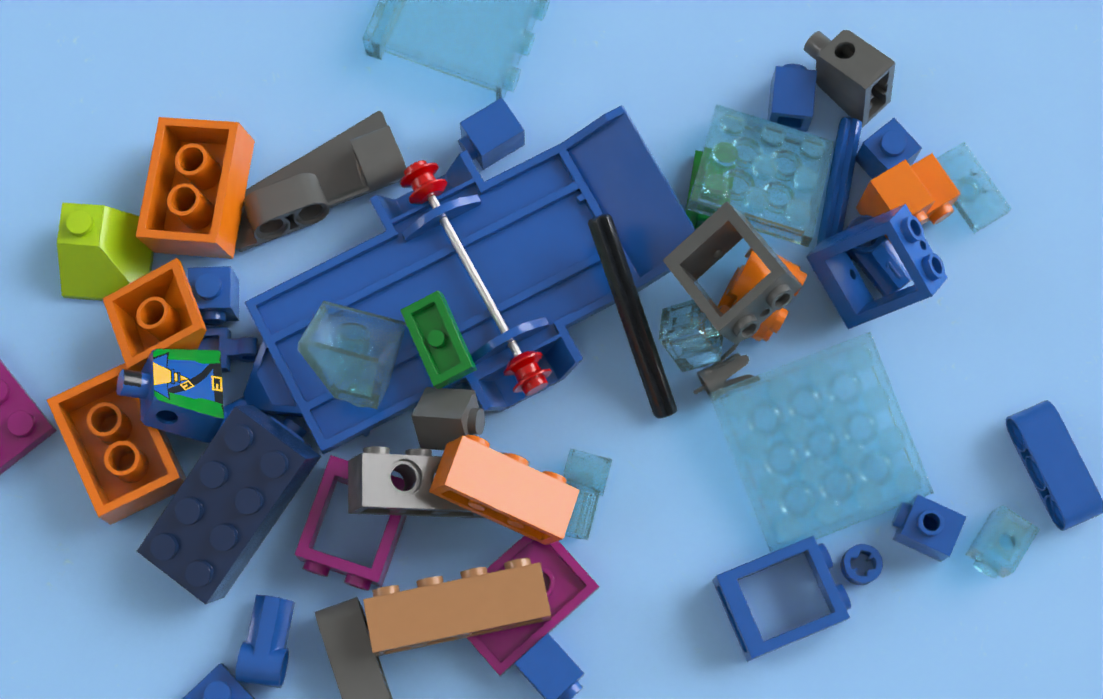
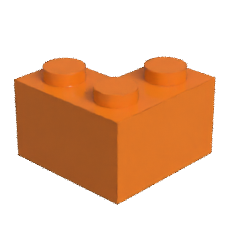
M933 153L911 166L905 159L870 180L856 209L860 215L876 217L906 204L911 214L920 221L921 225L929 220L935 225L954 212L952 206L961 193Z

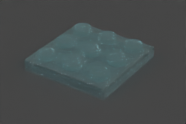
M716 104L687 209L711 216L728 201L747 218L758 232L808 247L814 235L834 141Z

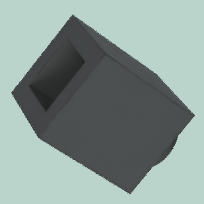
M426 387L411 415L419 445L422 449L445 450L447 443L462 435H481L485 426V413L483 409L479 408L475 390Z

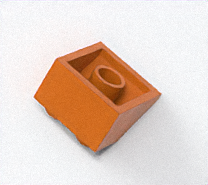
M178 258L102 298L128 370L141 372L151 351L155 349L197 350L207 331L182 263Z

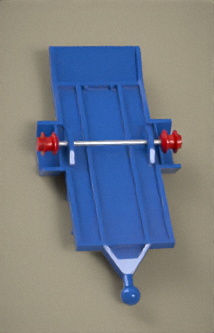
M621 105L603 114L564 142L486 181L483 180L467 150L459 153L446 174L437 179L434 177L439 168L437 163H427L425 160H421L408 166L404 170L405 176L401 179L400 185L402 188L411 187L413 191L397 199L379 195L369 198L386 229L385 232L244 302L263 340L244 390V396L224 406V420L217 432L235 406L254 405L265 414L304 417L324 455L361 435L364 437L369 436L370 430L415 408L425 388L433 387V384L400 310L437 290L444 294L477 368L476 371L443 388L452 389L468 381L472 390H475L476 397L484 411H504L565 379L583 360L567 329L615 304L588 225L589 220L602 214H610L612 216L637 292L671 272L662 260L696 230L625 108Z

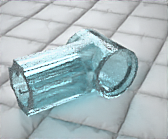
M570 448L563 477L567 480L566 484L580 491L565 536L575 539H589L598 500L604 494L612 459Z

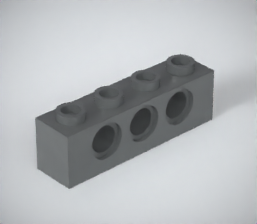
M372 446L363 448V453L348 460V514L485 518L429 492L434 474L442 456H432V450L408 449L405 451V455L390 454V448ZM392 471L400 473L405 482L403 491L393 485L391 481Z

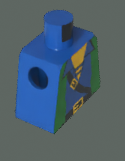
M155 349L151 351L141 372L126 369L120 371L117 381V395L140 399V415L144 425L210 443L224 420L221 351Z

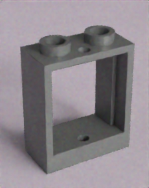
M728 201L662 260L715 329L735 345L753 336L763 321L776 310L787 306L793 299L794 294L803 287L747 218ZM744 238L771 272L723 314L698 283L697 279Z

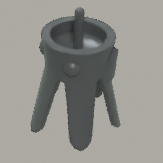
M734 344L712 366L697 372L702 386L694 390L693 393L698 394L705 390L711 400L715 401L730 390L757 382L760 379L757 376L748 374L727 380L749 362L747 355L741 356L739 353L725 360L738 346Z

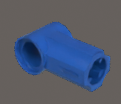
M869 215L858 216L850 222L846 229L874 217ZM885 235L871 240V246L869 247L859 245L846 251L850 259L858 264L883 297L899 291L912 281L894 247Z
M256 595L247 641L242 643L238 654L235 672L236 681L276 688L282 687L289 659V649L286 648L291 628L294 601L274 596Z

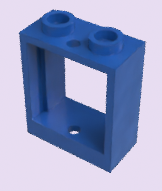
M906 204L822 240L806 256L847 329L932 297L948 279L941 258L933 253L924 237L920 221L911 214ZM886 234L914 285L874 300L846 251Z
M814 535L718 574L712 580L747 662L850 618L847 612L851 608L848 594L842 584L835 585L829 571L833 567L831 556L823 543L817 544ZM804 553L831 614L763 641L738 580Z

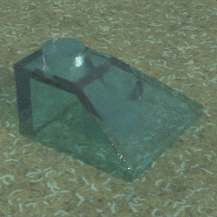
M323 300L299 340L297 350L334 398L347 401L357 407L378 409L390 383L406 329V323Z

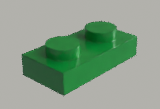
M437 290L400 310L433 387L441 389L477 370L443 293Z

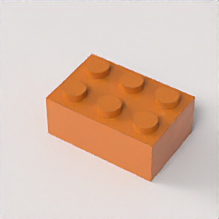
M159 117L135 236L154 253L234 258L255 143L254 139L239 122Z
M125 363L47 399L98 517L110 525L176 494L186 479L166 432L142 423L140 399L117 395L119 373L122 369L128 370Z

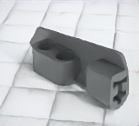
M381 111L375 112L318 148L246 189L235 249L242 252L313 225L328 215L329 208L401 181L405 176L404 170L406 165L389 125L387 126L383 113Z

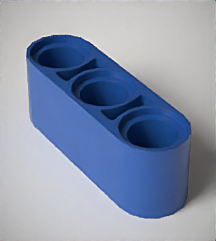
M1045 400L1006 418V427L1010 438L1049 516L1057 528L1065 531L1103 514L1101 495L1055 406L1050 401Z

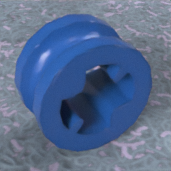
M857 544L847 550L842 556L840 563L841 572L850 583L866 585L877 579L881 574L883 568L882 557L873 546ZM860 553L867 555L868 557L865 561L871 560L873 566L872 569L865 571L863 576L857 575L855 572L858 568L852 570L850 561L857 559Z

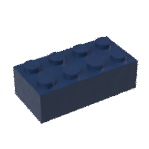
M254 405L235 406L137 552L204 604L224 598L317 464L321 455Z

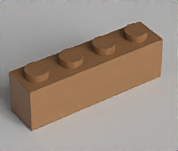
M520 558L505 562V570L487 573L486 567H477L460 572L461 579L448 582L443 581V576H434L416 581L417 588L400 591L399 585H391L372 590L373 597L363 599L373 654L382 656L551 620V611L541 563L531 564L530 558Z

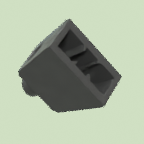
M850 30L841 31L832 41L820 31L815 32L804 45V51L816 60L817 85L851 118L859 119L862 122V128L891 102L895 62Z

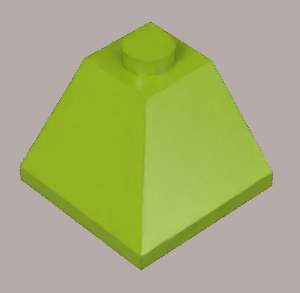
M62 202L57 252L61 292L64 298L103 301L102 298L152 271L154 252L135 237L139 216L105 205Z

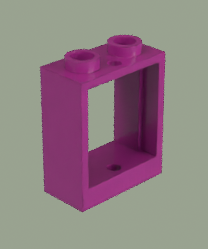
M330 455L294 555L300 561L305 562L302 569L308 572L328 577L331 570L346 575L344 583L369 591L371 584L382 587L407 516L390 515L372 568L313 549L336 483L340 482L348 485V461ZM391 475L393 485L403 491L405 486L404 479Z

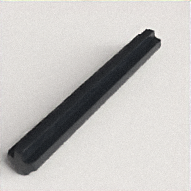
M610 214L593 217L589 220L588 225L653 415L658 419L665 418L676 413L677 407L613 218Z

